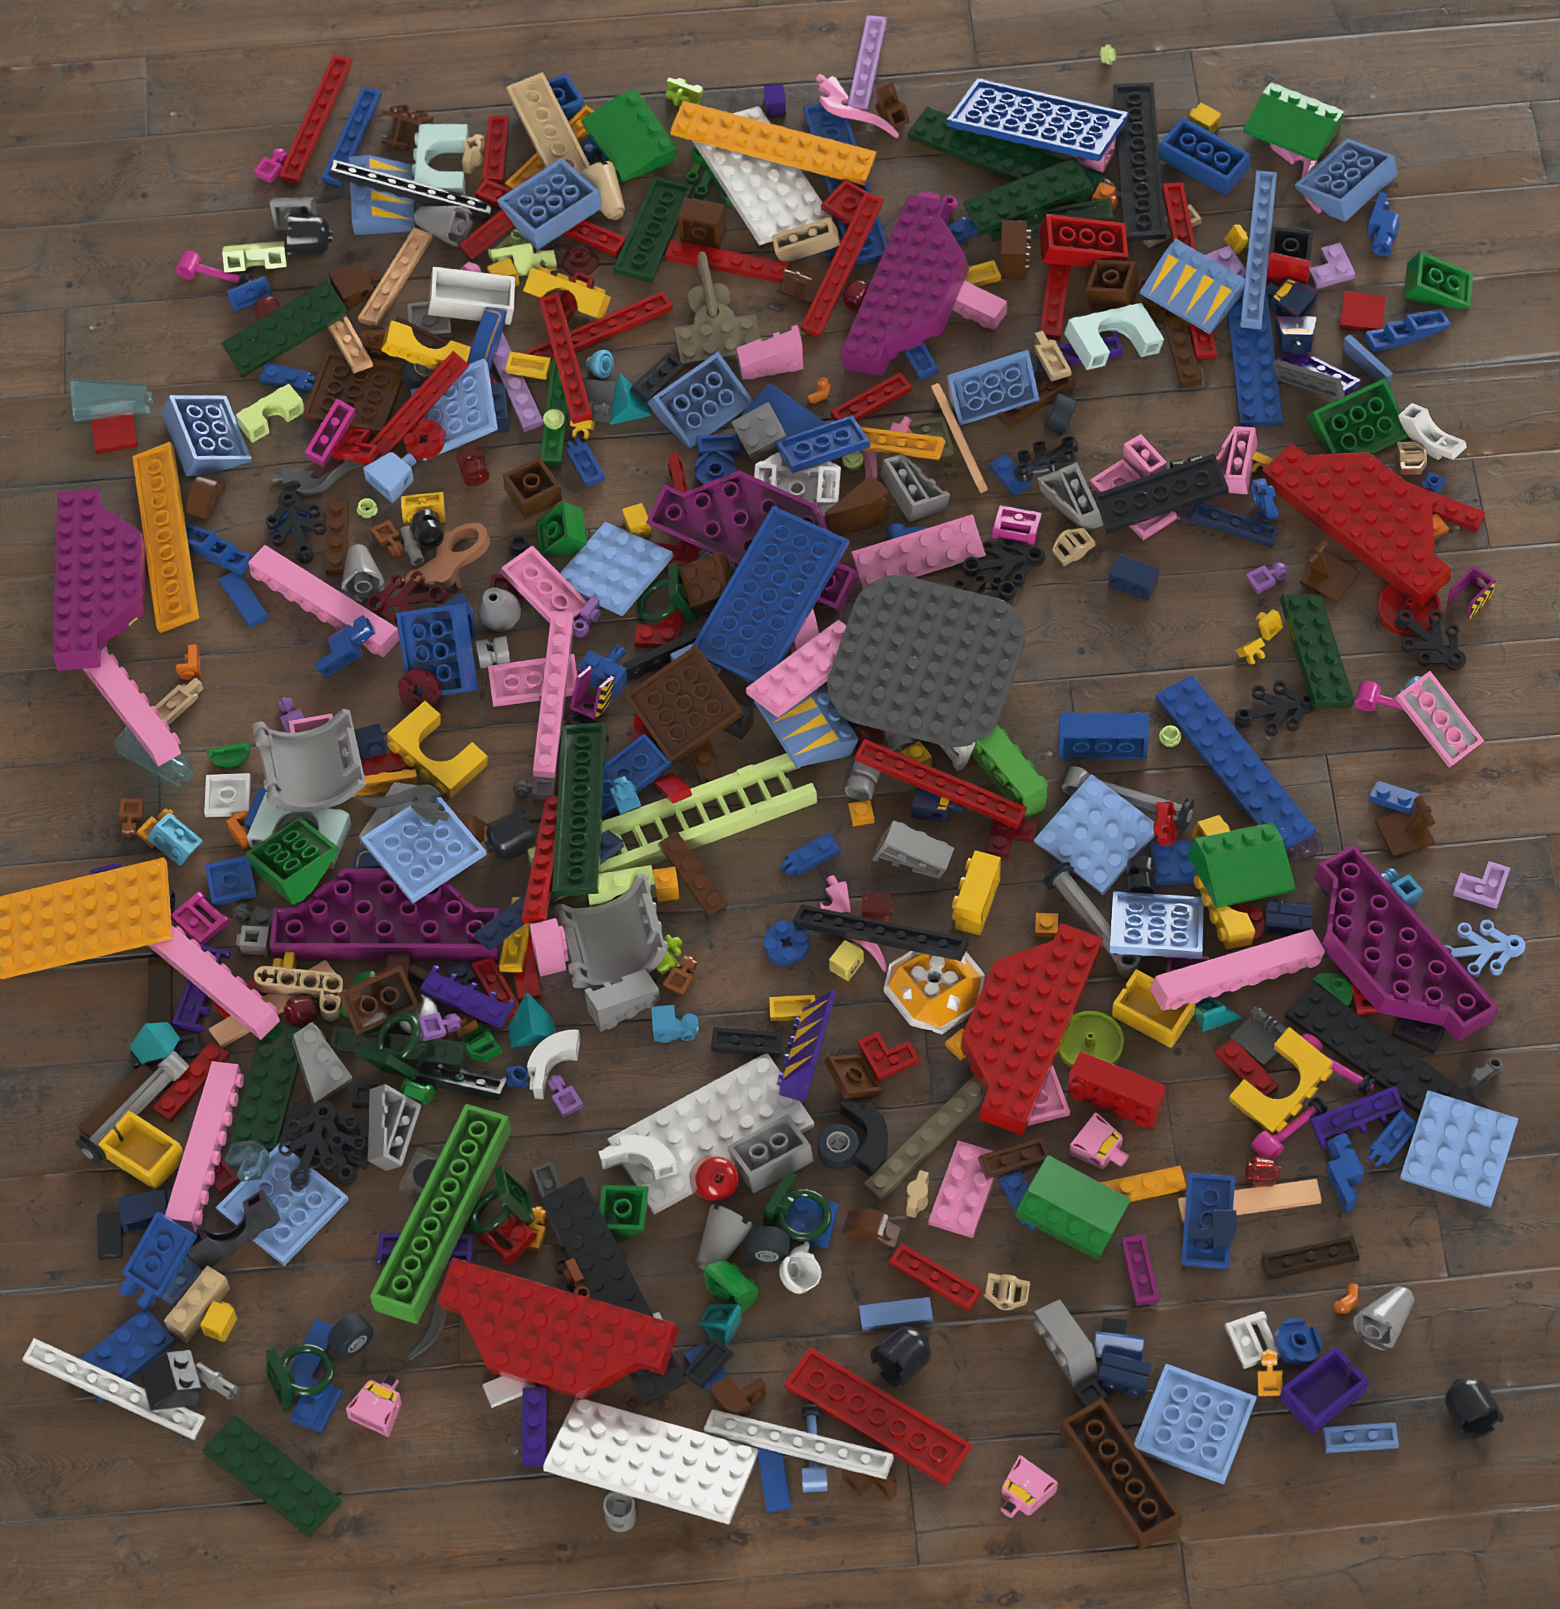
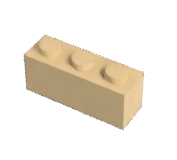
M830 217L772 235L776 255L780 261L787 263L840 246L837 228Z
M207 1266L165 1318L164 1322L168 1332L187 1344L201 1327L200 1324L212 1301L220 1303L230 1290L227 1278Z

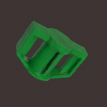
M479 1023L478 1028L463 1036L462 1045L471 1060L486 1062L502 1053V1050L491 1032L482 1023Z
M408 1077L404 1079L400 1088V1093L419 1100L426 1106L431 1100L435 1099L437 1090H434V1086L429 1084L424 1086L412 1082Z

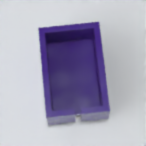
M1337 1346L1286 1384L1281 1390L1280 1400L1311 1434L1319 1430L1367 1391L1368 1379L1355 1366L1350 1368L1351 1361Z

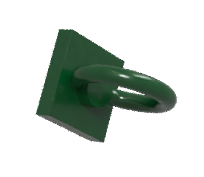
M676 562L668 564V579H661L650 584L638 598L636 610L639 617L644 621L658 622L673 614L677 608L689 622L697 619V609L690 608L679 569L680 566ZM668 587V596L671 600L669 606L658 613L651 614L646 612L645 604L647 599L655 591Z
M408 1012L392 1015L383 1023L377 1033L375 1041L376 1050L358 1046L355 1055L383 1072L415 1080L418 1071L402 1061L417 1046L420 1037L419 1021L413 1014ZM406 1021L411 1026V1035L406 1046L398 1053L385 1048V1038L390 1029L395 1024Z
M502 1165L494 1170L497 1188L479 1199L469 1217V1227L474 1233L486 1234L497 1229L507 1220L512 1211L527 1226L535 1221L530 1193ZM499 1198L504 1207L500 1214L489 1223L478 1224V1218L482 1210L491 1201Z
M787 1172L764 1209L762 1226L773 1227L777 1222L779 1228L784 1230L789 1235V1238L793 1240L808 1242L818 1239L828 1230L831 1224L832 1212L830 1205L820 1193L814 1190L804 1188L794 1190L796 1176ZM808 1198L820 1206L822 1221L816 1229L809 1232H799L788 1225L785 1217L791 1211L796 1199Z
M295 1345L289 1348L281 1358L275 1347L266 1350V1374L283 1412L292 1409V1394L298 1396L317 1395L323 1392L334 1378L335 1365L332 1357L325 1349L317 1345ZM303 1353L318 1356L325 1365L323 1379L316 1385L309 1387L296 1385L294 1375L288 1365L293 1357Z

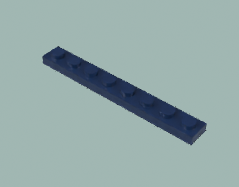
M610 830L605 831L601 837L600 865L624 847L623 840ZM551 892V898H550V903H549V905H550L552 902H554L557 898H559V897H554V896H553V892ZM526 893L474 933L475 939L491 951L523 926L522 912Z

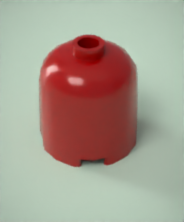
M706 1156L699 1159L692 1166L689 1173L693 1193L699 1199L707 1202H718L730 1197L738 1185V1172L735 1165L728 1159L720 1156Z

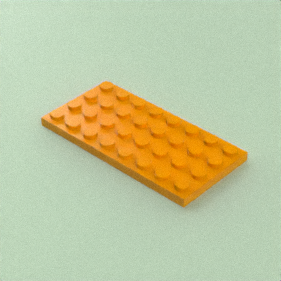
M164 857L0 896L1 980L173 939L168 868Z

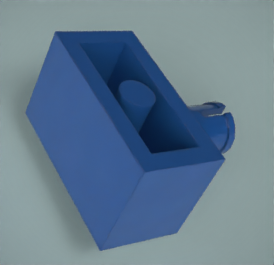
M615 644L606 658L589 650L578 665L579 675L589 666L593 667L589 685L596 689L611 676L615 677L611 696L617 698L628 683L627 669L618 665L621 658L626 654V650L622 646L618 649L619 645Z

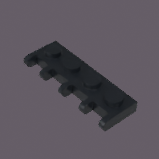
M423 1056L419 1058L414 1068L418 1071L415 1080L411 1079L413 1082L429 1084L500 1101L507 1086L508 1075H504L503 1078L489 1076V1071L484 1070L483 1074L467 1071V1066L463 1065L461 1069L445 1066V1061H440L439 1064L426 1062V1057Z

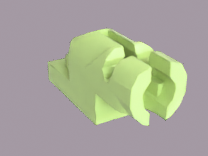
M531 243L491 250L493 264L510 258L518 272V276L529 275L531 268L538 270L540 266H544V268L551 271L557 270L554 250H536V253H533Z

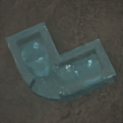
M258 1141L231 1143L224 1161L229 1167L241 1165L237 1174L241 1182L258 1180L262 1178L269 1160V1153Z

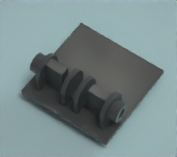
M583 379L593 416L591 420L610 423L616 382Z
M1256 1006L1251 1011L1252 1016L1234 1031L1230 1038H1233L1245 1051L1264 1066L1278 1053L1274 1049V1044L1287 1029L1263 1008Z

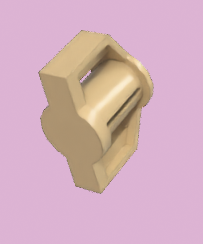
M479 134L466 139L463 143L465 149L462 158L463 172L471 174L474 168L481 165L484 160L482 153L485 150L484 136Z
M1397 442L1398 466L1401 475L1421 474L1427 465L1426 449L1417 442Z
M1084 528L1068 529L1058 536L1052 551L1065 567L1072 561L1081 559L1096 544ZM1074 535H1080L1086 543L1080 544ZM1060 544L1069 552V555L1066 557L1058 548Z
M920 1170L917 1179L907 1186V1216L916 1218L918 1212L924 1210L928 1205V1172Z
M988 1273L984 1296L997 1308L1012 1310L1026 1305L1030 1281L1020 1280L1015 1276L1007 1274L996 1275ZM994 1283L999 1284L998 1299L992 1295ZM1015 1288H1021L1020 1301L1014 1303Z

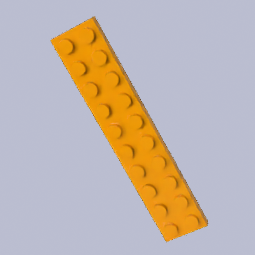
M686 101L682 102L671 128V135L828 177L844 181L848 180L851 183L865 186L877 153L876 151Z
M171 442L132 456L156 628L160 633L199 619L174 445Z

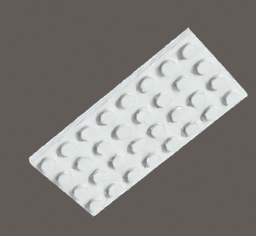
M759 106L733 113L770 124ZM693 141L759 245L772 242V235L828 217L833 219L831 215L821 210L822 201L801 169Z
M769 1054L757 1057L607 1139L610 1146H618L619 1136L644 1135L661 1142L673 1154L677 1162L678 1173L655 1180L650 1168L642 1163L627 1162L622 1164L635 1186L649 1187L647 1205L654 1215L693 1194L689 1173L692 1166L699 1159L706 1156H720L728 1159L735 1165L727 1146L787 1114L801 1133L815 1127L814 1121L800 1101L778 1095L781 1086L776 1084L780 1071Z
M575 1399L544 1463V1471L730 1524L757 1460L758 1450L754 1447L586 1399Z

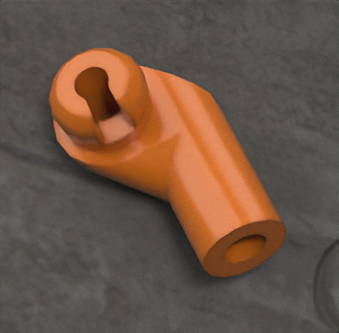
M827 378L819 379L817 391L806 396L810 406L828 398L831 384Z
M1347 1284L1346 1297L1336 1301L1333 1305L1334 1311L1337 1314H1347L1357 1307L1358 1285Z

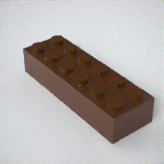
M1103 1398L1061 1421V1434L1139 1550L1181 1527L1183 1515Z

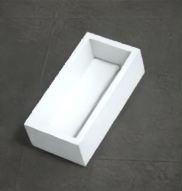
M433 267L430 279L428 315L481 321L486 307L507 311L504 324L510 325L514 311L515 277Z

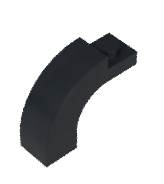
M843 1099L840 1103V1114L859 1126L867 1136L863 1146L854 1155V1166L871 1177L885 1163L887 1158V1125L881 1113L871 1103L863 1109L859 1102Z

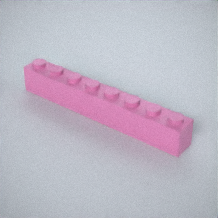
M264 545L248 562L250 574L254 579L263 581L273 591H279L287 600L295 601L303 610L312 612L319 620L324 623L328 622L337 631L345 628L347 624L353 627V621L364 615L365 618L372 622L376 631L373 636L363 643L371 653H377L384 658L400 640L398 628L268 546Z
M552 611L533 777L555 779L557 777L574 631V614L569 612Z
M105 647L101 650V667L85 668L83 671L159 767L181 754L178 746L181 742L175 732L170 733V727L164 719H159L160 715L156 708L148 705L150 703L146 695L138 692L139 688L135 681L128 679L129 676L124 667L119 668L117 659L113 654L109 655L108 648Z
M172 926V940L147 945L260 1040L280 1022L276 1014L278 1010L271 1002L265 1003L262 1000V996L255 989L250 990L246 987L247 984L241 977L237 976L235 978L231 975V970L225 964L219 965L212 953L202 951L200 944L193 938L189 940L186 937V933L179 926Z
M1313 929L1158 975L1155 977L1150 990L1162 1011L1167 1009L1174 1010L1190 1002L1194 1004L1210 996L1212 998L1217 997L1223 992L1237 991L1243 986H1253L1269 978L1273 980L1282 974H1293L1305 967L1313 968L1321 962L1325 950Z
M214 1061L211 1063L165 1216L192 1233H196L197 1226L202 1223V1209L208 1203L209 1186L214 1183L215 1165L218 1166L220 1163L221 1146H224L226 1143L227 1126H231L232 1110L238 1103V1090L242 1088L244 1083V1075L241 1074L239 1064Z

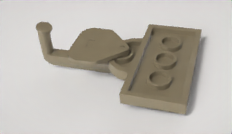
M699 252L697 255V274L701 276L703 286L694 287L688 293L690 309L696 313L694 324L674 328L680 362L684 364V367L700 365L717 352H719L724 360L736 359V348L761 339L756 314L735 317L733 311L729 308L731 299L727 286L721 283L712 284L707 256L704 252Z

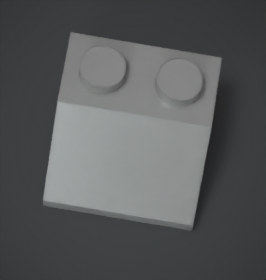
M285 197L274 198L270 201L275 230L288 229V214L317 216L315 198Z

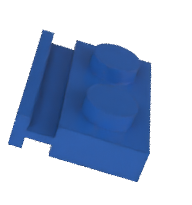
M312 1377L307 1387L316 1385L321 1380ZM329 1385L323 1392L317 1395L301 1396L290 1417L291 1422L322 1434L344 1394L343 1390Z

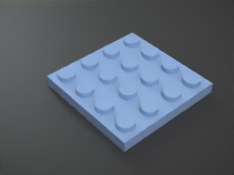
M484 359L469 364L466 371L423 417L436 421L446 432V437L444 436L443 439L444 447L438 455L498 430L488 363ZM414 388V389H412V390H411V396H412L419 388Z
M604 522L589 539L587 545L575 555L560 574L584 599L589 601L591 597L599 600L601 607L623 616L673 558V553L608 522Z
M1091 774L1039 833L1034 842L1060 863L1070 862L1071 866L1074 867V874L1104 895L1127 869V860L1137 857L1155 836L1153 832L1154 821Z
M441 797L435 798L433 803H441L445 807L444 812L449 814L447 821L438 820L435 825H431L418 815L410 805L361 838L364 846L412 904L487 855L486 850Z
M1113 891L1110 953L1202 959L1204 909L1202 897Z
M1427 1091L1400 1179L1491 1208L1518 1118Z
M278 1144L216 1207V1211L236 1227L244 1214L243 1201L263 1189L277 1207L281 1220L273 1228L266 1229L258 1234L253 1241L285 1266L349 1199L347 1195L310 1166L307 1171L310 1176L309 1185L303 1189L294 1187L290 1176L295 1169H298L301 1159L294 1153L287 1157L282 1156L278 1150ZM284 1146L282 1151L287 1152L289 1149ZM298 1174L295 1179L297 1181L302 1180L303 1174Z
M1165 1364L1134 1445L1142 1455L1224 1485L1257 1397Z

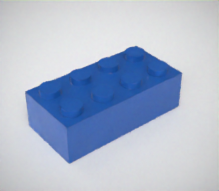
M1182 118L1160 142L1159 146L1160 160L1225 196L1228 195L1249 170L1251 154L1185 118Z
M1118 712L1059 713L1058 759H1147L1149 742L1148 714L1140 712L1132 714Z

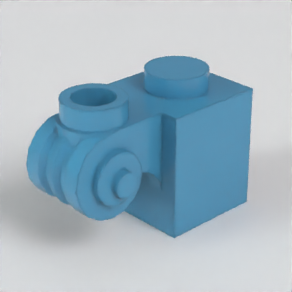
M626 776L615 779L614 788L610 790V794L618 814L621 815L640 808L641 804L636 794L635 785L633 786L632 781L627 780Z
M1393 868L1380 873L1411 909L1418 905L1423 889L1409 874L1399 879V874Z
M674 1005L651 1007L654 1042L667 1043L671 1040H677V1038H681L684 1041L695 1039V1035L699 1031L698 1018L694 1014L684 1015L681 1021L675 1017Z

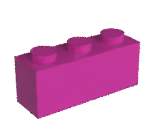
M339 399L335 400L305 451L307 459L325 468L332 456V450L343 438L355 418V408Z

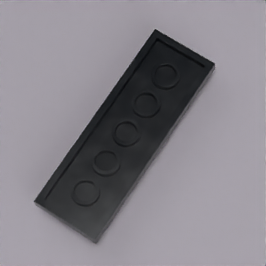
M1214 453L1093 495V498L1108 534L1229 493V488Z

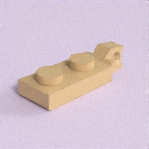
M1043 331L1036 332V345H1034V349L1051 382L1070 376L1071 369L1055 340H1047Z
M195 677L187 685L183 684L182 686L178 685L154 706L160 715L159 719H164L170 725L199 697L198 694L203 690L202 683Z

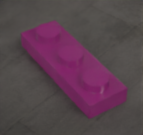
M1145 1234L1121 1238L1135 1305L1141 1306L1158 1303L1160 1298Z

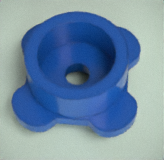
M1428 472L1426 480L1421 483V486L1440 493L1442 485L1446 483V478L1443 476L1439 477L1433 472Z
M522 1066L508 1067L506 1069L508 1074L506 1084L509 1087L527 1088V1070Z

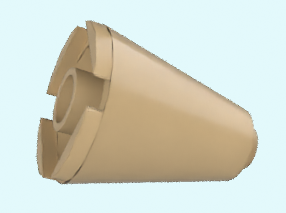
M606 161V165H602L601 162L591 165L582 171L581 175L599 191L602 207L599 210L608 219L617 220L621 218L625 211V206L613 163Z

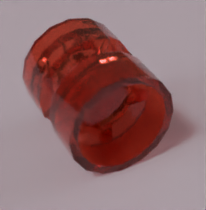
M466 447L457 453L456 460L465 485L475 487L484 484L489 479L490 473L487 464H485L483 452L479 447Z

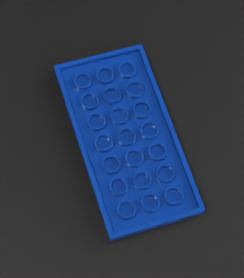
M977 78L947 119V126L957 130H966L975 134L992 136L996 139H1005L1014 143L1044 148L1052 152L1083 157L1091 161H1100L1128 120V113Z
M772 506L692 647L697 645L710 664L754 683L785 658L847 549L849 540Z

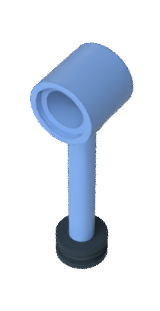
M808 1404L801 1408L802 1419L807 1421V1433L817 1435L816 1420L821 1418V1409L818 1405ZM809 1460V1467L802 1468L803 1493L828 1491L826 1467H820L819 1462Z

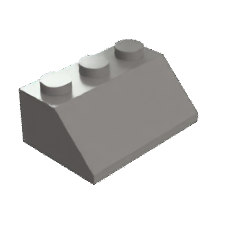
M788 1114L727 1146L742 1179L753 1194L784 1178L787 1172L793 1173L814 1162L810 1143Z

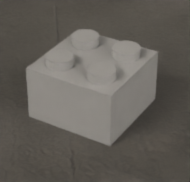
M769 402L732 421L754 465L778 453L775 441L787 438Z

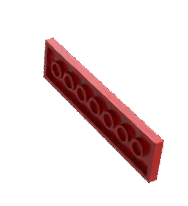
M811 1347L784 1384L786 1390L809 1404L820 1406L821 1411L946 1487L973 1448V1444Z

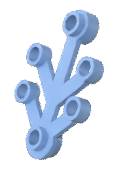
M1490 920L1481 922L1480 933L1485 936L1489 935L1500 943L1492 944L1471 931L1472 928L1468 923H1461L1457 930L1458 936L1468 939L1477 946L1454 949L1451 946H1445L1454 958L1480 955L1475 962L1468 965L1467 972L1472 978L1480 976L1481 969L1494 953L1503 952L1498 959L1491 961L1489 971L1493 975H1500L1511 957L1521 955L1525 950V942L1520 936H1506L1495 929L1493 922ZM1483 926H1489L1490 929L1486 930ZM1461 929H1467L1468 932L1464 933ZM1510 943L1517 944L1518 946L1514 947ZM1497 965L1500 969H1494L1493 966ZM1475 968L1478 972H1472L1470 969Z

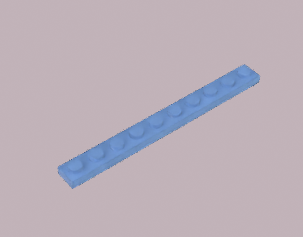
M1256 171L1245 277L1246 283L1240 326L1242 328L1261 329L1277 172Z

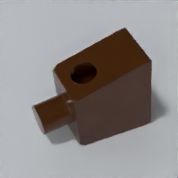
M359 263L328 271L330 284L347 310L369 299L373 294L372 284L381 280L377 269L366 273Z

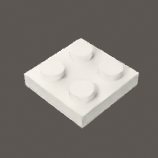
M250 773L206 775L205 817H230L244 810L247 813L249 812L251 798Z

